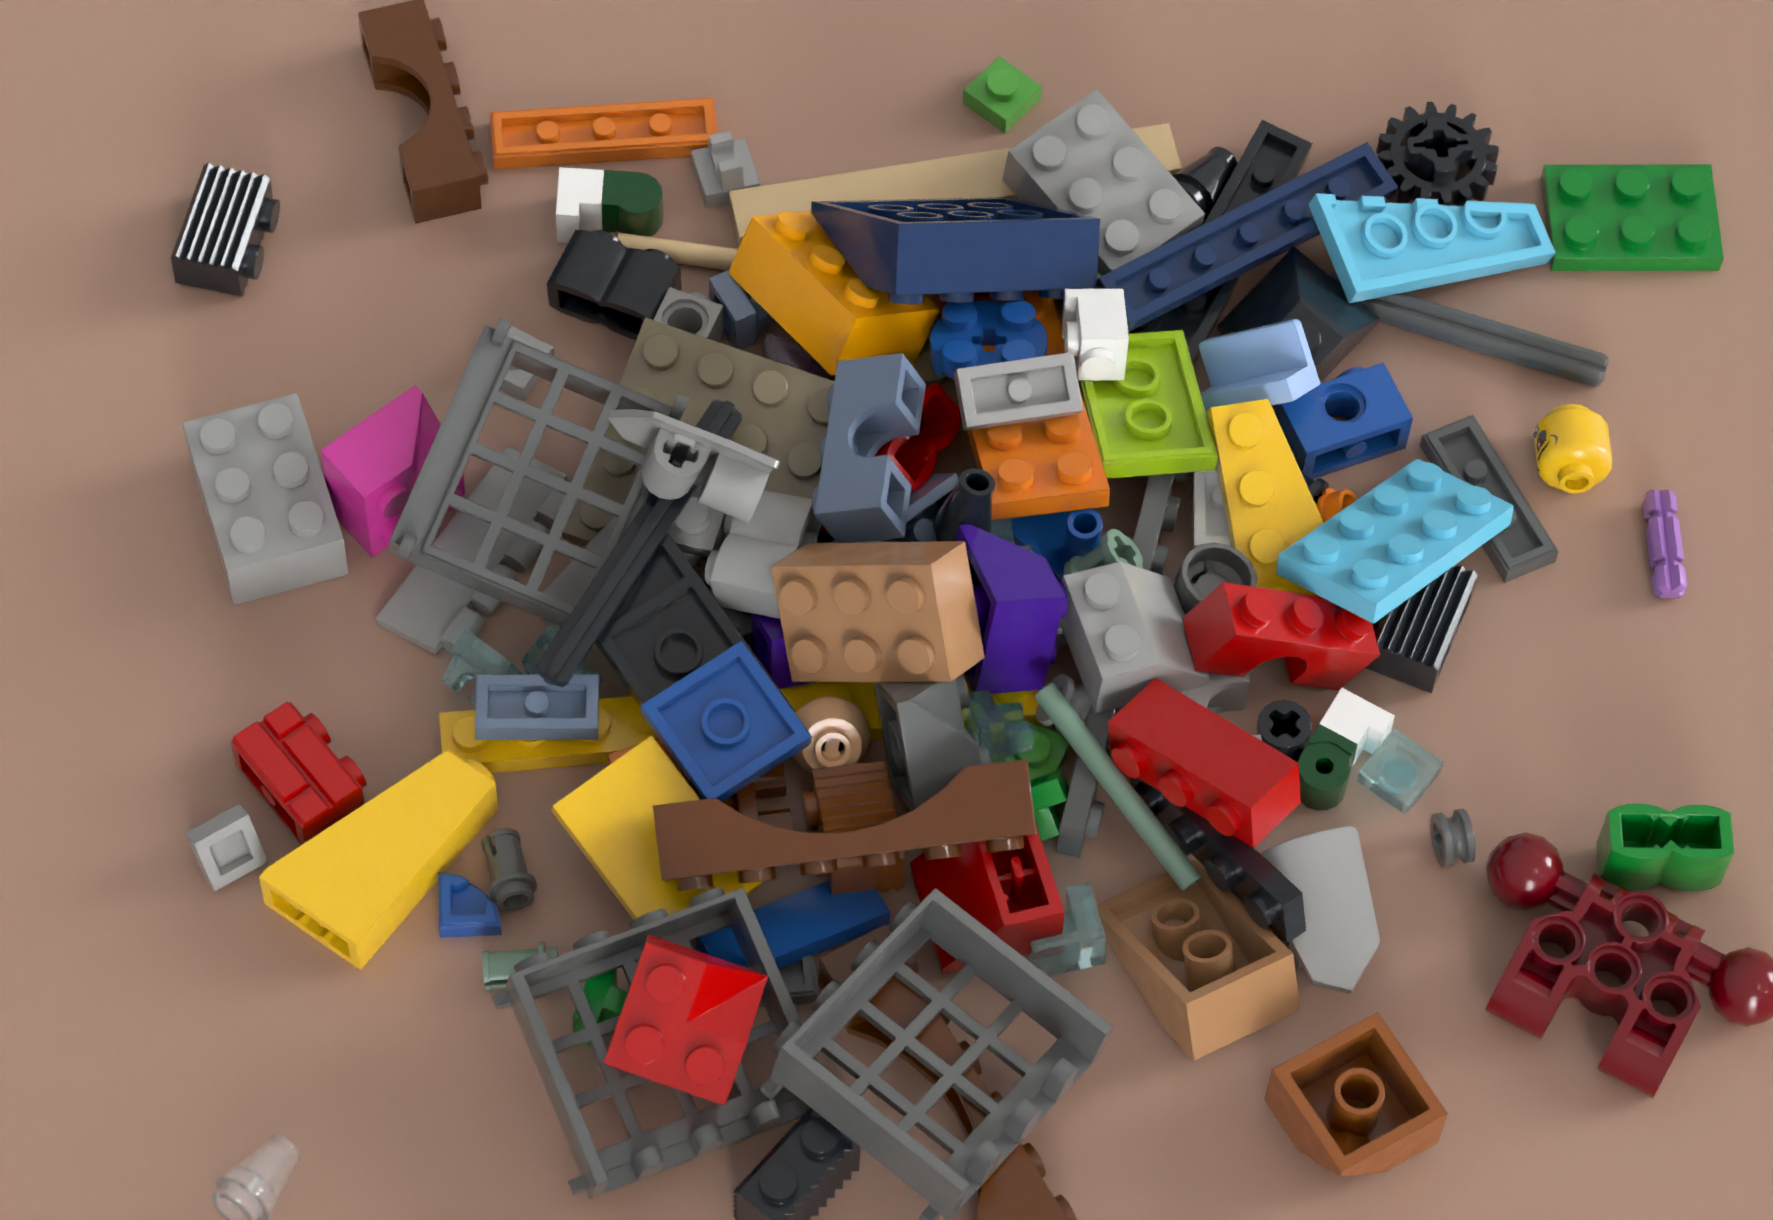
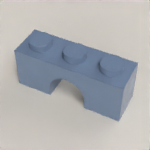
M903 353L837 362L834 385L829 388L827 396L830 412L827 433L820 442L822 466L819 485L812 494V509L816 520L826 528L837 543H858L903 538L905 535L911 484L888 455L875 456L884 444L895 438L919 435L926 384Z

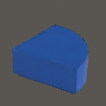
M438 873L440 938L502 935L499 911L492 899L478 887L469 883V880L463 876L451 873Z

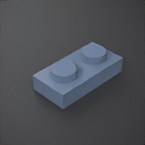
M574 674L569 683L564 687L551 686L544 682L540 675H476V740H598L599 674Z

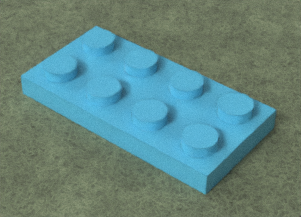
M1417 458L1278 555L1276 574L1374 624L1510 526L1514 505L1492 495L1482 487L1473 486L1443 471L1435 464L1424 462Z

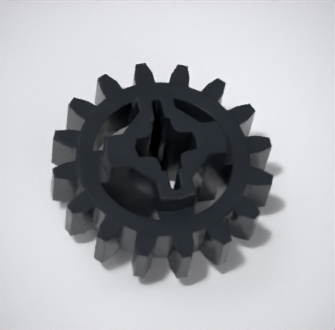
M1427 102L1424 114L1419 115L1415 109L1409 106L1405 108L1402 121L1391 117L1388 120L1386 133L1379 136L1376 154H1378L1377 157L1399 187L1397 203L1407 204L1410 200L1415 201L1416 198L1438 199V204L1447 206H1463L1466 201H1471L1472 198L1484 201L1489 185L1494 184L1498 169L1496 161L1499 147L1489 145L1492 134L1491 129L1481 128L1476 130L1474 126L1477 115L1474 113L1465 116L1463 119L1456 117L1457 109L1454 104H1450L1445 113H1438L1434 103Z

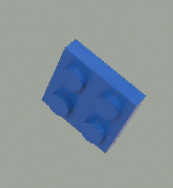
M743 641L735 644L640 705V714L701 799L716 798L723 802L811 744V734Z

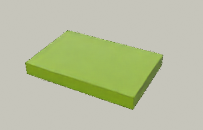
M1183 330L1128 334L1129 343L1124 380H1078L1107 479L1216 470L1218 454Z

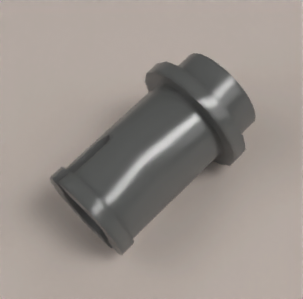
M510 828L494 830L491 833L495 846H493L491 837L485 835L481 840L482 850L485 852L492 880L488 887L489 898L504 911L523 909L533 902V894L537 889L535 877L527 872L520 845V835L516 830Z

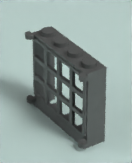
M501 317L496 329L486 325L483 328L392 534L388 553L562 627L575 606L538 591L554 552L595 568L596 571L591 580L592 582L651 494L644 485L641 476L642 464L646 454L605 437L610 425V421L607 418L609 411L623 409L655 411L680 421L689 398L678 393L673 407L512 339L507 336L512 322ZM510 365L552 382L541 409L499 392ZM563 388L604 405L594 431L552 414ZM493 404L535 422L518 460L477 443ZM546 427L588 444L571 482L530 465ZM599 449L640 466L624 505L582 488ZM471 455L512 472L496 511L454 494ZM524 478L565 495L549 534L507 516ZM577 500L618 517L602 556L560 539ZM448 507L490 524L473 563L432 546ZM501 529L543 546L527 585L485 568Z
M721 887L705 891L688 902L690 908L671 915H667L665 909L651 911L632 921V929L611 937L606 930L589 934L572 945L574 951L552 959L549 952L530 956L514 966L515 972L509 975L505 990L492 996L497 1010L512 1006L581 1176L568 1181L573 1195L587 1191L590 1199L799 1119L810 1108V1106L785 1086L772 1099L764 1095L760 1091L761 1088L753 1091L740 1062L734 1079V1084L740 1096L726 1101L725 1106L718 1104L698 1112L690 1093L673 1088L685 1117L643 1133L625 1091L652 1082V1080L635 1074L620 1078L615 1067L603 1064L607 1052V1046L603 1037L614 1032L619 1016L597 1024L580 982L622 967L630 986L637 967L635 962L639 961L648 934L693 949L690 941L731 926L748 967L746 968L768 975L761 998L771 1021L753 1027L747 1045L775 1034L779 1037L792 1021L797 1019L801 1022L744 888L725 894ZM567 988L584 1029L551 1041L534 1000ZM589 1042L606 1084L574 1096L557 1054ZM612 1097L629 1139L597 1151L580 1109Z
M935 888L919 905L910 901L899 911L889 927L891 934L881 945L872 940L862 949L851 966L853 973L843 984L834 979L823 989L812 1006V1010L815 1013L804 1024L795 1019L785 1028L773 1046V1050L778 1053L770 1078L762 1085L760 1091L769 1099H772L785 1086L924 1197L930 1204L921 1213L919 1219L937 1220L942 1215L946 1220H951L1099 1057L1113 1026ZM929 939L964 965L963 969L941 992L905 965ZM975 975L1011 1002L988 1028H985L952 1002L954 997ZM893 976L929 1003L905 1030L869 1002ZM1022 1011L1057 1038V1041L1034 1065L998 1038ZM940 1012L976 1040L952 1066L948 1065L916 1039ZM857 1014H860L893 1041L868 1068L833 1041ZM987 1049L1022 1076V1079L999 1104L962 1076ZM904 1050L940 1078L916 1105L880 1078L882 1073ZM822 1051L857 1080L848 1087L814 1059ZM951 1087L987 1115L963 1143L926 1115ZM867 1089L871 1090L904 1118L896 1125L861 1096ZM916 1126L949 1152L951 1156L945 1162L941 1161L908 1133Z

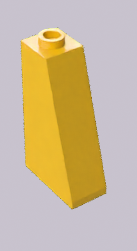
M446 750L267 867L259 876L264 904L359 970H362L438 881V873L446 872L498 811L497 789L493 775L478 761L470 758L463 761L449 750Z

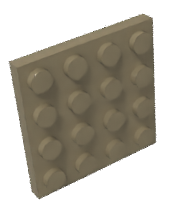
M645 317L619 384L673 407L678 393L688 397L689 400L680 421L694 427L712 401L717 399L733 403L735 409L742 414V420L730 440L780 461L778 468H774L769 474L764 490L812 499L813 491L819 485L822 466L820 442L827 433L830 414L827 396L829 388L834 385V381ZM610 422L605 437L646 454L647 448L623 439ZM599 449L582 488L624 505L640 466ZM577 500L562 535L564 538L587 545L614 516ZM703 557L694 567V570L705 585L707 557Z

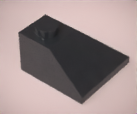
M1293 246L1217 325V330L1221 334L1227 335L1292 319L1300 320L1321 383L1378 324L1380 318L1360 301L1349 303L1342 286Z

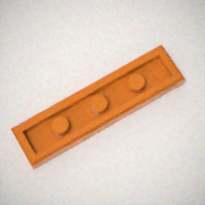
M714 97L490 112L494 170L690 157L692 150L707 147L709 135L717 133Z

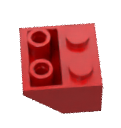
M1037 826V834L1023 836L1024 848L987 853L986 840L961 843L962 856L925 860V855L922 853L910 862L909 869L920 903L936 888L1021 955L1059 947L1062 944L1065 911ZM932 941L942 974L963 969V964Z

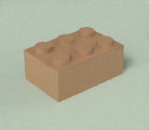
M965 541L806 543L771 566L792 682H952L985 658Z

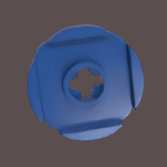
M1000 301L948 302L943 307L942 317L935 323L931 331V366L941 379L942 371L946 376L954 379V372L959 368L1047 356V333L1044 326L1036 319L1035 308L1026 301H1009L1007 303ZM991 345L996 347L995 351L988 352L983 351V346Z

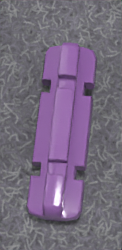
M1653 489L1646 493L1642 503L1644 520L1648 523L1645 530L1650 568L1654 571V575L1651 576L1653 593L1660 599H1676L1684 595V590L1687 587L1686 570L1681 565V562L1684 561L1680 523L1679 519L1675 517V513L1678 512L1676 495L1669 489L1660 491Z

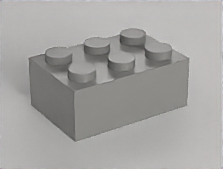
M1097 89L1008 150L1002 180L1019 200L1100 219L1098 273L1102 275L1202 226L1205 216L1202 209Z
M297 393L182 423L190 464L233 605L349 575L344 538Z

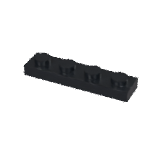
M1130 778L1131 785L1186 856L1192 854L1205 866L1208 876L1217 888L1223 892L1230 890L1244 903L1249 916L1259 927L1263 929L1270 927L1287 944L1306 931L1303 893L1255 848L1250 847L1234 836L1221 834L1208 820L1185 806L1178 807L1172 804L1159 790L1141 779Z

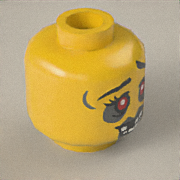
M1566 404L1551 410L1537 424L1533 433L1537 471L1539 477L1547 485L1567 493L1577 494L1588 491L1607 477L1612 469V454L1608 425L1601 415L1582 405Z

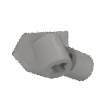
M637 409L610 410L607 416L623 439L648 449L642 464L641 476L644 485L652 494L667 500L678 499L687 494L692 485L695 484L702 487L697 500L698 503L747 523L755 512L769 474L774 468L777 469L780 463L779 460L655 411ZM673 459L676 462H678L680 466L675 467L672 464H670L668 460Z
M1347 826L1295 838L1275 845L1262 852L1261 855L1303 893L1306 931L1288 944L1274 932V935L1293 952L1295 971L1303 968L1312 985L1351 994L1377 950L1380 938L1358 831L1355 827Z

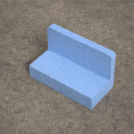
M1298 319L1209 338L1199 344V350L1211 384L1210 388L1201 393L1206 415L1211 407L1263 399H1269L1271 406L1291 402L1320 385L1305 333Z

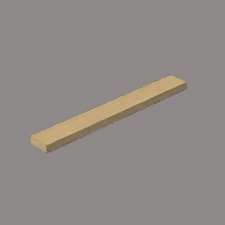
M1169 123L1132 128L1171 175L1182 170ZM1013 147L729 191V205L738 245L740 246L752 216L779 214L784 211L793 213L811 211L812 201L1011 197L1018 199L1002 180L1008 150Z

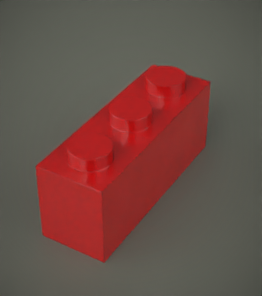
M1154 678L1108 721L1111 759L1123 774L1130 778L1141 779L1159 790L1172 804L1178 807H1187L1208 820L1221 834L1234 836L1252 848L1259 844L1301 803L1298 762L1157 678Z

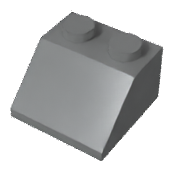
M1121 561L1063 575L1062 583L1068 595V610L1066 616L1060 618V624L1094 713L1125 706L1154 678L1179 692L1209 685L1210 678L1208 672L1195 671L1182 621L1185 614L1170 577Z

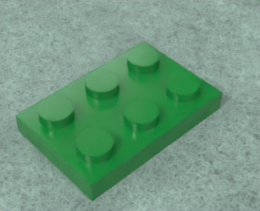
M1711 164L1544 165L1541 174L1546 230L1556 252L1550 260L1551 271H1720L1724 257Z

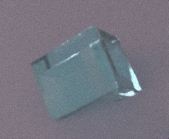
M1090 882L1066 887L1063 934L1035 940L1030 943V954H1027L1028 961L1049 977L1106 964V935Z

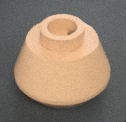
M827 696L806 703L796 712L797 717L812 736L811 744L793 756L794 760L804 770L811 773V769L860 763L863 760L870 745L871 734L865 715L855 704L840 697Z

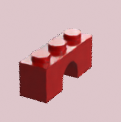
M1222 582L1182 618L1195 671L1244 677L1259 664L1271 659L1284 657L1291 684L1339 690L1380 656L1372 623L1320 596Z

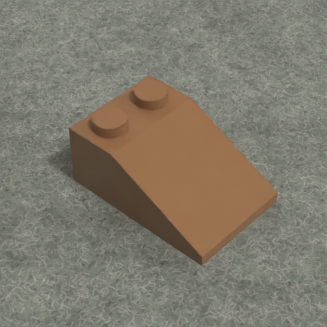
M1197 859L1190 862L1202 878L1183 892L1168 872L1091 907L1093 918L1161 1027L1194 1061L1300 1010L1293 952L1268 928L1263 929L1259 927L1249 916L1245 906L1229 890L1223 892L1217 888L1208 876L1205 867Z

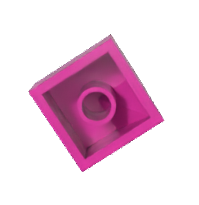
M416 385L320 450L324 478L337 519L372 558L389 547L392 534L441 426L423 392ZM464 473L454 493L458 496L465 494Z

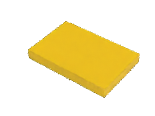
M652 735L552 806V813L633 920L658 909H665L667 915H671L690 908L688 902L692 898L714 888H723L725 894L744 888L748 896L759 888L763 882L739 884L737 871L713 874L714 887L677 891L675 879L662 881L653 805L700 800V798Z

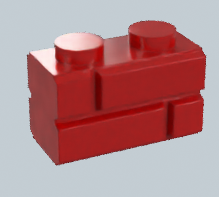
M285 702L265 715L261 722L256 721L236 734L231 741L235 765L298 842L303 845L364 805L362 788L367 783L357 764L348 755L339 760L327 746L331 743V738L315 714L309 713L303 717L292 702Z

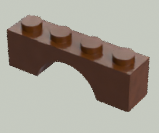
M411 0L358 12L361 44L374 88L376 90L392 91L405 95L417 102L428 114L423 127L412 138L398 146L402 181L415 224L482 209L480 186L489 184L488 173L482 152L472 153L468 140L474 139L475 136L468 107L458 108L454 98L455 95L461 94L453 61L444 63L440 53L447 50L440 18L430 19L424 0Z

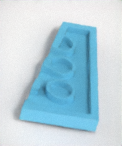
M1318 193L1314 195L1308 204L1349 303L1547 264L1556 253L1535 204L1466 201L1463 206H1447L1438 204V199L1416 198L1412 204L1385 203V198L1380 196H1361L1358 201L1336 200L1335 194Z

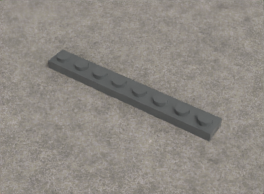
M1189 472L1149 476L1133 538L1134 544L1142 555V565L1145 570L1161 575L1164 573L1169 547L1159 545L1163 530L1174 532L1181 497L1172 496L1175 481L1186 483ZM1091 705L1086 726L1111 757V750L1108 748L1110 741L1108 721L1123 707L1094 713ZM1079 756L1060 824V835L1056 853L1077 858L1081 856L1085 836L1097 839L1105 803L1095 801L1100 783Z

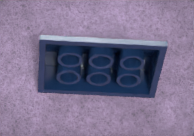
M1011 197L811 202V214L864 285L888 293V302L922 304L924 302V294H939V300L966 303L974 301V292H989V298L995 300L1019 301L1024 300V291L1039 290V296L1043 298L1064 299L1065 289L1097 288L1099 218Z

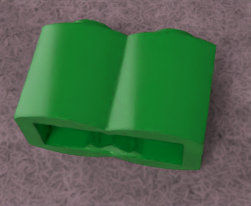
M1639 803L1625 804L1612 808L1607 813L1596 843L1598 874L1611 884L1627 890L1647 889L1659 883L1675 890L1688 892L1704 891L1717 887L1721 884L1734 854L1731 813L1709 805H1688L1674 809L1671 812L1654 805Z

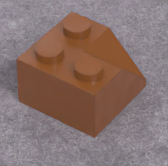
M1379 1012L1273 1068L1264 1098L1296 1148L1339 1177L1386 1172L1438 1143L1448 1115Z

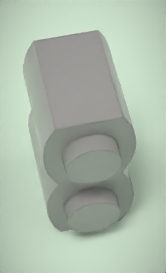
M763 490L755 512L748 523L726 514L724 523V535L726 538L720 550L711 551L705 568V583L711 586L713 596L721 607L780 619L771 566L806 543H817L821 524L814 516L812 499Z

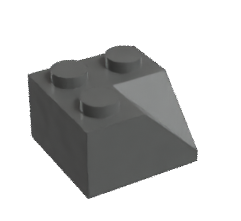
M963 674L952 682H873L891 786L910 811L916 809L940 792L964 767L991 764L986 746L979 747L972 729L965 730L961 709L970 707V698Z

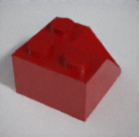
M648 934L603 1064L725 1106L747 1045L768 975Z

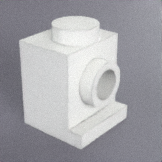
M1065 289L1061 337L1064 338L1065 353L1073 352L1075 356L1078 380H1124L1129 335L1123 289Z

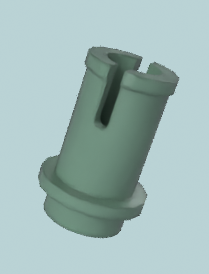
M538 942V948L498 952L483 951L482 966L485 991L504 989L509 975L515 972L514 966L530 956L549 952L551 959L558 957V947L546 948L545 942Z

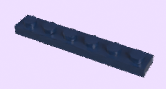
M1368 142L1102 275L1097 279V288L1093 289H1123L1128 332L1290 250L1293 246L1296 247L1319 235L1320 232L1308 205L1316 193L1335 194L1336 200L1358 201L1361 196L1384 197L1386 201L1394 195L1399 187Z

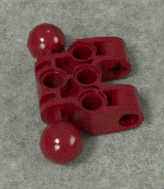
M1527 832L1509 836L1502 840L1490 853L1486 865L1487 878L1493 894L1508 907L1523 911L1549 904L1563 912L1535 918L1531 921L1485 1010L1542 1039L1564 999L1570 997L1577 998L1590 1012L1601 1016H1611L1618 1024V1028L1597 1070L1651 1098H1654L1701 1008L1691 979L1708 987L1714 1009L1730 1023L1747 1027L1773 1018V958L1767 952L1747 947L1731 951L1725 955L1700 941L1706 930L1679 919L1677 915L1667 911L1663 903L1655 896L1645 892H1630L1623 887L1619 888L1596 873L1593 874L1589 883H1586L1565 872L1557 848L1543 836ZM1625 921L1638 922L1647 929L1649 935L1646 937L1631 935L1625 930L1622 923ZM1543 942L1556 943L1565 950L1567 956L1563 958L1548 956L1542 951L1539 944ZM1598 971L1612 972L1619 977L1622 986H1606L1598 980L1595 973ZM1651 1001H1668L1676 1008L1678 1015L1674 1017L1661 1015L1654 1009Z

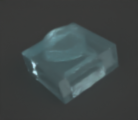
M1394 728L1361 767L1357 782L1406 815L1441 773L1443 761Z

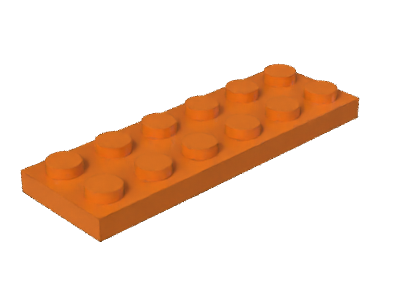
M1039 290L1024 291V300L1022 301L1030 303L1035 308L1036 319L1046 330L1048 338L1047 356L1065 353L1064 338L1061 337V324L1053 299L1040 297ZM974 292L973 302H1009L989 298V292ZM930 294L931 301L940 308L936 317L938 321L942 317L943 307L948 302L939 300V294ZM985 345L983 346V351H995L996 346ZM1082 394L1083 411L1080 414L967 431L977 469L986 471L995 481V489L992 494V521L1109 506L1110 488Z

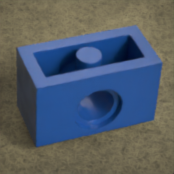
M1384 363L1365 369L1363 367L1350 368L1339 374L1335 379L1320 383V385L1294 401L1277 404L1275 409V415L1300 471L1311 479H1316L1405 449L1413 420ZM1331 416H1341L1348 419V421H1339Z

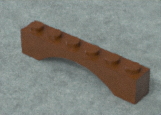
M1027 759L964 767L940 792L916 809L881 825L850 832L806 833L777 828L742 815L716 798L653 805L662 881L675 879L677 891L714 887L713 874L736 871L738 872L739 884L776 879V866L800 864L801 876L837 872V859L862 856L863 868L900 864L899 851L924 848L925 860L962 856L961 843L986 840L987 853L1024 848L1023 836L1037 834Z
M885 925L819 957L818 985L822 991L834 979L843 984L853 973L851 966L854 960L870 941L875 940L881 945L890 935ZM913 956L905 965L918 974L919 968ZM895 976L869 1001L904 1030L929 1004ZM940 1012L916 1039L944 1062L952 1066L970 1045L965 1040L957 1042L947 1026L950 1023V1019ZM857 1014L845 1026L849 1034L878 1044L884 1049L893 1042L860 1014ZM905 1050L900 1054L899 1057L908 1062L933 1085L940 1079ZM977 1059L962 1076L999 1104L1003 1097L997 1091L991 1094L988 1092L978 1076L982 1073ZM952 1087L943 1096L944 1100L954 1111L966 1138L987 1117L985 1113ZM1028 1142L1023 1145L1020 1143L978 1189L976 1220H1077L1063 1195L1059 1194L1054 1197L1043 1180L1046 1172L1042 1160L1035 1148Z

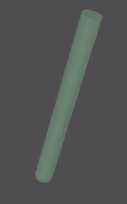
M1050 683L1034 696L1036 701L1183 892L1194 885L1202 876L1128 779L1116 767L1111 757L1056 685Z

